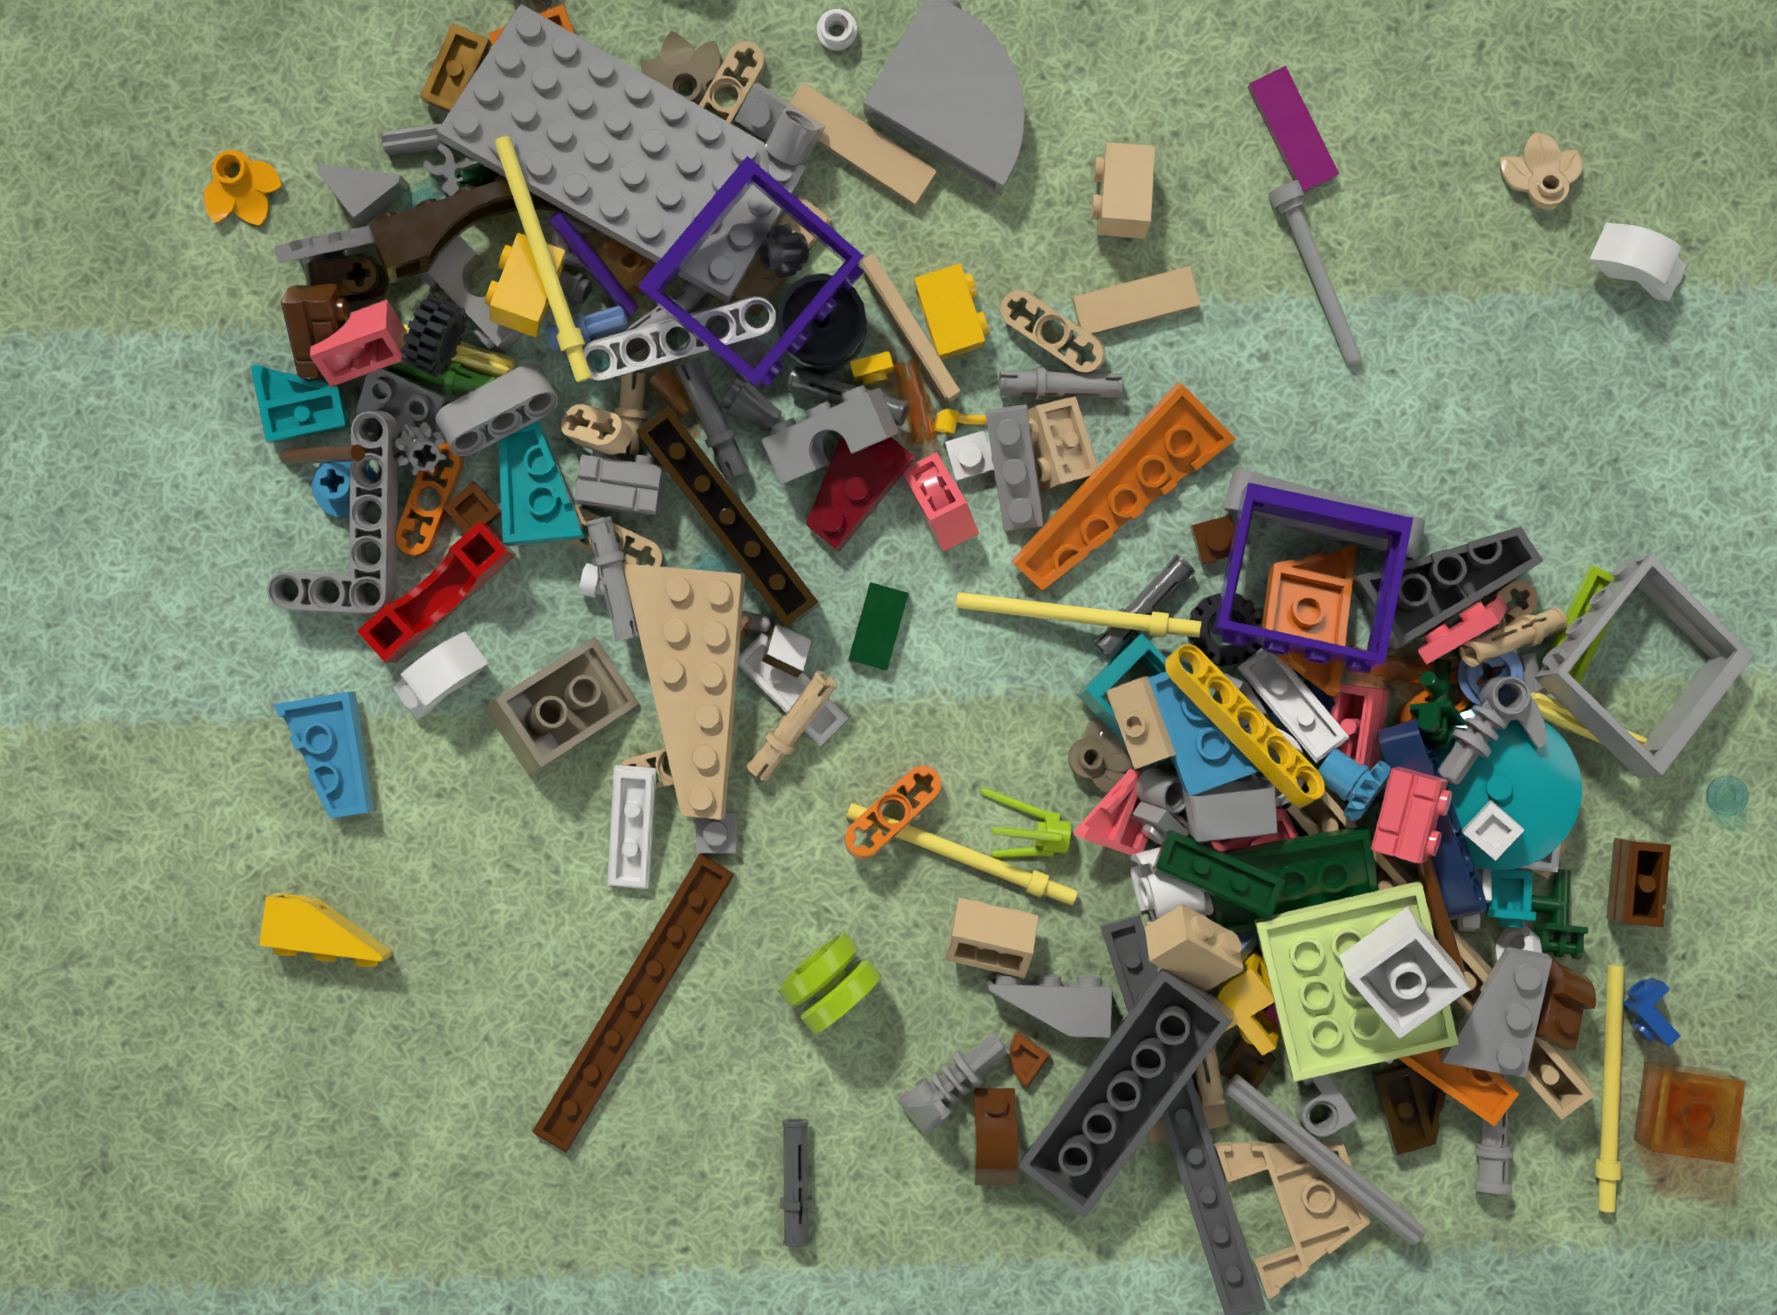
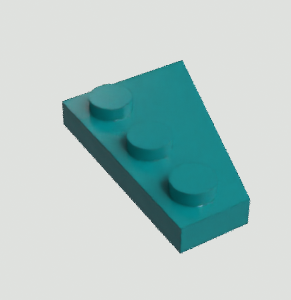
M535 421L499 440L503 543L506 546L587 539L542 424Z

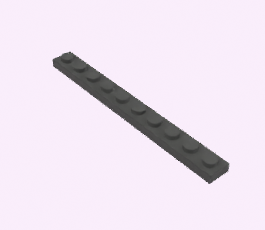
M1140 913L1100 926L1128 1013L1158 974L1157 966L1149 962L1146 933ZM1191 1076L1162 1114L1161 1118L1224 1315H1245L1266 1309Z

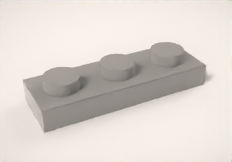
M1027 404L986 410L985 415L1003 530L1010 531L1044 526L1045 520Z

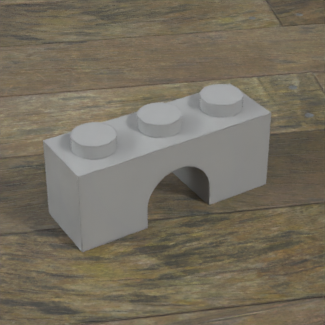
M459 235L440 253L429 271L418 275L434 291L441 287L450 296L447 302L465 309V315L469 316L478 326L473 333L489 349L496 345L505 353L524 333L489 321L490 306L484 304L485 297L474 296L470 291L471 276L484 261Z
M864 385L842 394L844 402L831 408L829 401L807 410L809 418L796 424L794 417L772 426L774 434L762 439V443L780 484L783 485L829 465L823 450V439L828 430L836 431L843 436L851 454L899 434L881 389L877 388L866 391Z

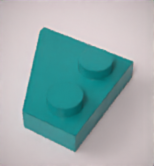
M257 364L250 366L266 442L273 444L350 427L341 387L337 385L330 387L326 382L300 378L295 374L276 371Z

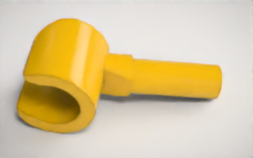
M944 409L936 415L933 430L954 435L957 423L963 425H987L986 415H966L952 409Z

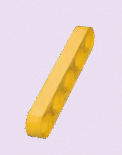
M1184 644L1167 657L1165 668L1171 680L1291 803L1304 807L1323 795L1325 784L1317 769L1200 649L1191 644ZM1180 657L1189 661L1193 668V674L1188 673L1182 667ZM1209 687L1218 691L1222 698V704L1217 703L1212 698ZM1238 717L1247 721L1251 728V734L1246 733L1242 729ZM1268 747L1274 749L1279 755L1280 764L1274 762L1269 756ZM1297 777L1302 778L1306 782L1309 794L1301 790L1297 783Z

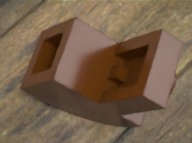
M1552 960L1535 1037L1563 1050H1574L1577 1048L1583 1010L1595 1009L1596 1007L1595 988L1588 977Z
M974 1088L975 1185H1016L1018 1127L1015 1088Z

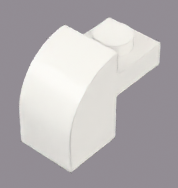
M1606 223L1590 257V260L1606 276L1614 279L1637 281L1653 298L1670 301L1676 286L1681 282L1686 266L1678 257L1682 248L1678 243L1653 230L1627 224Z
M464 631L433 648L400 674L403 678L393 689L400 697L402 703L418 720L428 714L448 694L469 683L489 663Z

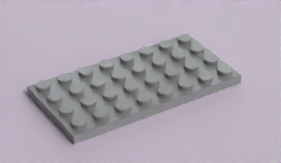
M520 4L437 130L438 140L505 178L506 175L494 140L503 136H510L530 192L655 263L659 262L747 156L791 194L796 190L807 168L802 164L793 166L776 159L765 149L764 142L523 4ZM752 185L678 273V276L728 303L758 254L761 246L760 240L767 238V234L771 231L783 210Z

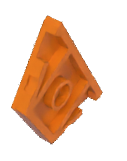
M1345 546L1340 551L1322 555V552L1307 555L1302 560L1290 559L1274 563L1269 569L1262 628L1345 646L1357 546ZM1290 650L1288 655L1274 654L1327 695L1335 696L1340 692L1343 662L1330 659L1329 664L1313 663L1304 659L1305 654Z

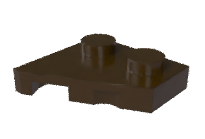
M1406 1064L1371 1073L1392 1152L1400 1155L1436 1145L1440 1126L1438 1116L1443 1110L1446 1093Z

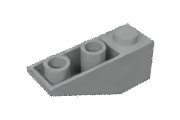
M998 972L996 973V979H987V987L990 992L1069 1037L1111 1038L1112 988L1108 983H1102L1101 976L1078 975L1077 982L1061 981V975L1042 973L1037 974V980H1020V977Z

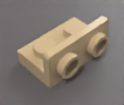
M1076 396L1029 409L1028 413L1040 492L1089 478L1098 468Z

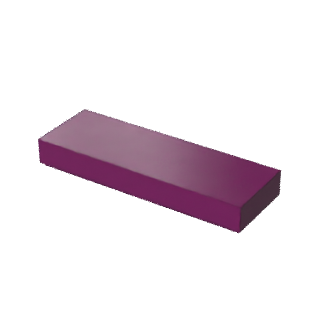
M1284 66L1251 82L1247 88L1293 181L1299 180L1303 193L1336 178L1339 172L1287 67Z

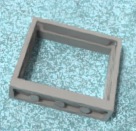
M1650 554L1632 560L1627 558L1613 570L1612 575L1614 578L1607 587L1600 589L1593 595L1589 601L1591 605L1584 616L1579 617L1569 625L1566 630L1568 636L1560 646L1553 648L1542 660L1543 668L1535 676V679L1637 778L1662 776L1754 656ZM1636 586L1710 658L1643 746L1568 673Z

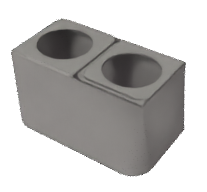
M1258 779L1226 783L1190 796L1182 788L1190 835L1197 842L1277 833L1275 786L1268 780Z

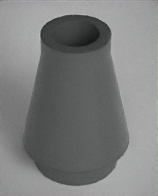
M735 378L719 404L727 410V415L762 427L769 432L782 413L781 410L776 408L749 382L745 381L744 383L738 378Z

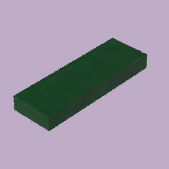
M1173 830L1167 831L1152 868L1159 873L1266 920L1271 919L1286 881Z

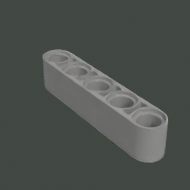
M1234 469L1223 508L1225 511L1236 513V510L1239 509L1242 491L1249 482L1412 517L1413 523L1405 560L1412 561L1416 559L1426 522L1420 517L1248 470ZM1253 511L1252 519L1271 524L1278 521L1281 522L1280 526L1311 535H1313L1314 531L1319 532L1318 537L1347 545H1352V542L1358 543V548L1386 555L1387 539Z

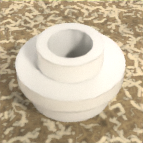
M829 10L820 17L817 23L818 39L823 46L830 50H844L852 45L856 38L857 25L855 19L845 10ZM834 25H841L845 31L841 36L835 37L830 34V28Z

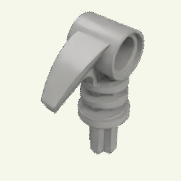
M1493 677L1484 682L1479 693L1482 706L1474 705L1472 712L1475 714V717L1473 719L1465 718L1463 721L1467 726L1465 731L1455 729L1451 735L1457 743L1438 769V774L1443 779L1448 780L1449 783L1454 785L1459 784L1478 756L1483 758L1489 757L1492 751L1487 743L1489 740L1493 742L1498 740L1499 737L1495 732L1497 728L1505 730L1508 723L1514 719L1520 722L1536 748L1546 745L1547 738L1544 719L1538 705L1530 695L1528 686L1523 680L1516 677ZM1504 684L1511 691V700L1506 706H1502L1498 700V691Z
M991 1034L967 1055L958 1050L953 1054L952 1058L955 1064L950 1067L946 1063L941 1067L944 1074L941 1076L937 1072L932 1074L930 1078L933 1083L931 1084L925 1077L921 1078L915 1083L917 1087L911 1092L906 1090L898 1098L897 1102L923 1133L929 1132L951 1112V1108L947 1104L948 1101L954 1105L959 1101L956 1096L959 1092L963 1096L970 1092L967 1085L972 1083L974 1087H980L984 1083L981 1074L1007 1053L1008 1050L1005 1044L997 1035Z

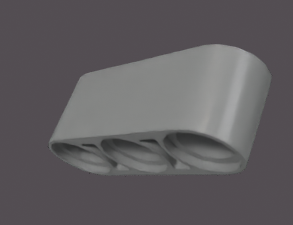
M525 364L445 405L439 410L435 419L452 453L457 456H468L547 416L557 407L559 400L541 367L536 364Z

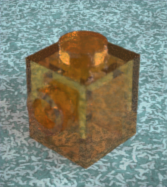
M615 239L610 240L596 251L631 297L637 293L640 296L645 295L641 292L638 285L657 263Z

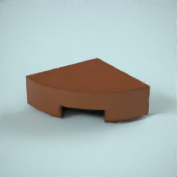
M1016 1030L1010 1043V1063L1017 1079L1027 1089L1050 1057V1053Z

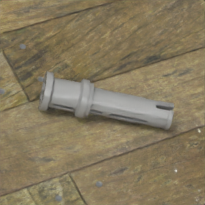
M1499 1073L1509 1083L1510 1075ZM1509 1108L1495 1127L1482 1118L1481 1143H1477V1147H1475V1154L1479 1156L1478 1181L1474 1182V1189L1476 1191L1490 1194L1512 1193V1186L1508 1184L1509 1159L1513 1158V1151L1511 1146L1508 1145L1507 1136Z

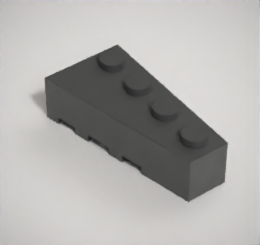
M1522 527L1474 540L1458 547L1431 553L1428 556L1412 561H1405L1388 645L1392 652L1542 563L1543 559ZM1382 570L1356 576L1352 584V589L1372 621Z

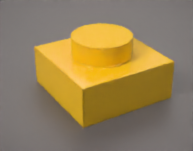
M889 351L850 361L854 382L863 381L865 387L886 382L888 380L887 374L893 373L894 369Z

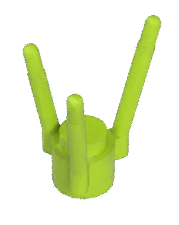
M987 788L980 790L981 795L1044 820V822H1036L1035 830L993 827L991 831L994 835L1032 839L1035 846H1040L994 850L991 852L993 858L1054 857V853H1067L1071 838V823L1061 821L1060 813L1044 811Z

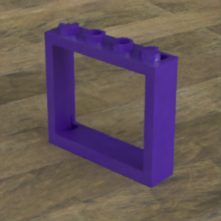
M747 156L638 286L643 294L757 389L762 382L769 386L784 367L779 361L788 350L796 354L810 337L806 329L814 319L817 318L822 322L837 305V302L832 298L840 288L844 286L849 290L860 278L864 270L859 266L863 262L864 255ZM752 185L844 262L755 369L663 292Z
M1248 482L1241 494L1212 634L1222 635V641L1232 645L1246 646L1247 641L1264 645L1263 650L1272 654L1288 655L1289 650L1305 654L1304 659L1313 663L1329 664L1330 659L1346 663L1345 668L1354 672L1370 673L1371 668H1379L1385 664L1413 518ZM1253 511L1388 540L1367 651L1230 621Z

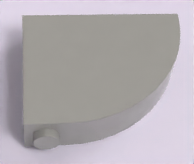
M924 0L863 102L864 114L1002 195L1015 169L1024 134V99L1017 72L1001 43L982 23L961 9L962 6L957 0Z

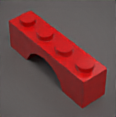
M479 521L449 548L446 557L429 576L402 597L386 604L357 632L384 662L397 663L513 559L516 553L503 543V539L489 524Z

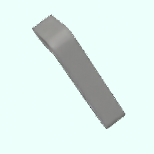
M383 411L362 412L352 422L351 445H361L365 450V457L361 461L350 462L349 571L294 569L275 575L268 583L267 594L272 604L278 608L373 613L381 610L386 604L394 600L397 566L395 533L397 529L398 462L394 456L398 453V448L392 440L393 438H399V429L395 418L389 413ZM374 418L383 427L382 436L377 441L369 436L367 430L369 422ZM371 460L377 461L382 467V476L377 482L370 479L367 474V466ZM370 501L376 502L381 508L382 515L377 523L370 520L366 513V508ZM369 542L375 543L380 548L381 557L378 563L372 562L366 556L365 550ZM287 579L293 580L298 586L299 592L296 599L289 597L285 592L284 586ZM328 581L334 582L339 588L340 594L337 601L331 600L325 593V585ZM368 582L373 583L380 590V600L378 603H373L366 597L365 588Z

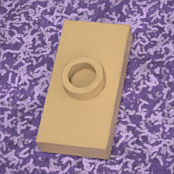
M1148 676L1106 691L1134 769L1176 755Z

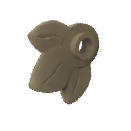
M671 31L663 42L660 60L642 61L641 70L643 74L680 94L679 90L683 85H692L694 87L693 93L690 96L683 97L699 105L707 91L706 85L714 79L720 69L721 57L715 41L704 43L694 50L686 39L678 33Z
M1099 717L1094 718L1087 724L1084 738L1074 742L1068 752V764L1073 773L1081 778H1090L1099 791L1107 794L1125 775V771L1134 768L1126 745ZM1086 751H1090L1094 755L1092 765H1088L1085 762L1084 755Z

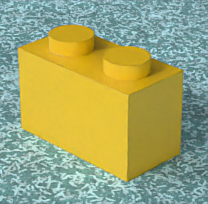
M517 233L513 246L505 245L498 265V268L503 270L499 282L491 281L484 304L490 306L489 321L537 338L549 307V301L528 239L525 235ZM547 244L559 278L564 266L565 250Z
M960 263L915 277L914 289L932 346L941 361L984 348V336L990 335L984 312L976 313L972 298L978 295L972 274H964Z

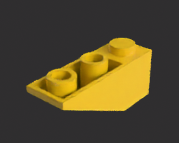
M283 893L266 896L259 946L273 947V954L297 956L298 951L313 953L312 958L315 960L329 962L337 961L338 956L353 958L354 965L364 967H376L378 962L391 957L392 951L318 898Z

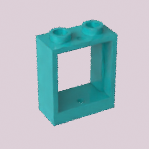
M1141 633L1133 638L1077 696L1125 744L1114 711L1102 696L1137 661L1155 676L1166 672L1165 661L1167 658Z

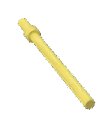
M510 136L497 138L494 140L559 330V334L556 337L561 352L567 353L576 382L592 378L582 349L585 341L580 328H575Z
M958 592L956 608L1148 631L1150 632L1149 636L1166 638L1167 634L1200 638L1202 621L1169 618V613L1153 611L1152 615L963 592Z
M851 803L846 818L855 821L867 808ZM882 815V817L889 823L900 822L888 816ZM871 816V817L868 818V820L874 822L872 828H874V829H876V830H879V829H880L881 832H884V833H887V834H888V832L882 830V829L876 824L875 819H874L873 816ZM907 825L895 836L1026 888V893L1041 898L1042 895H1045L1070 906H1073L1077 897V890L1049 880V875L1037 870H1033L1032 873L911 825Z
M1608 965L1601 1147L1600 1159H1596L1595 1177L1599 1178L1598 1210L1604 1212H1615L1616 1181L1621 1180L1622 1162L1617 1161L1625 966Z

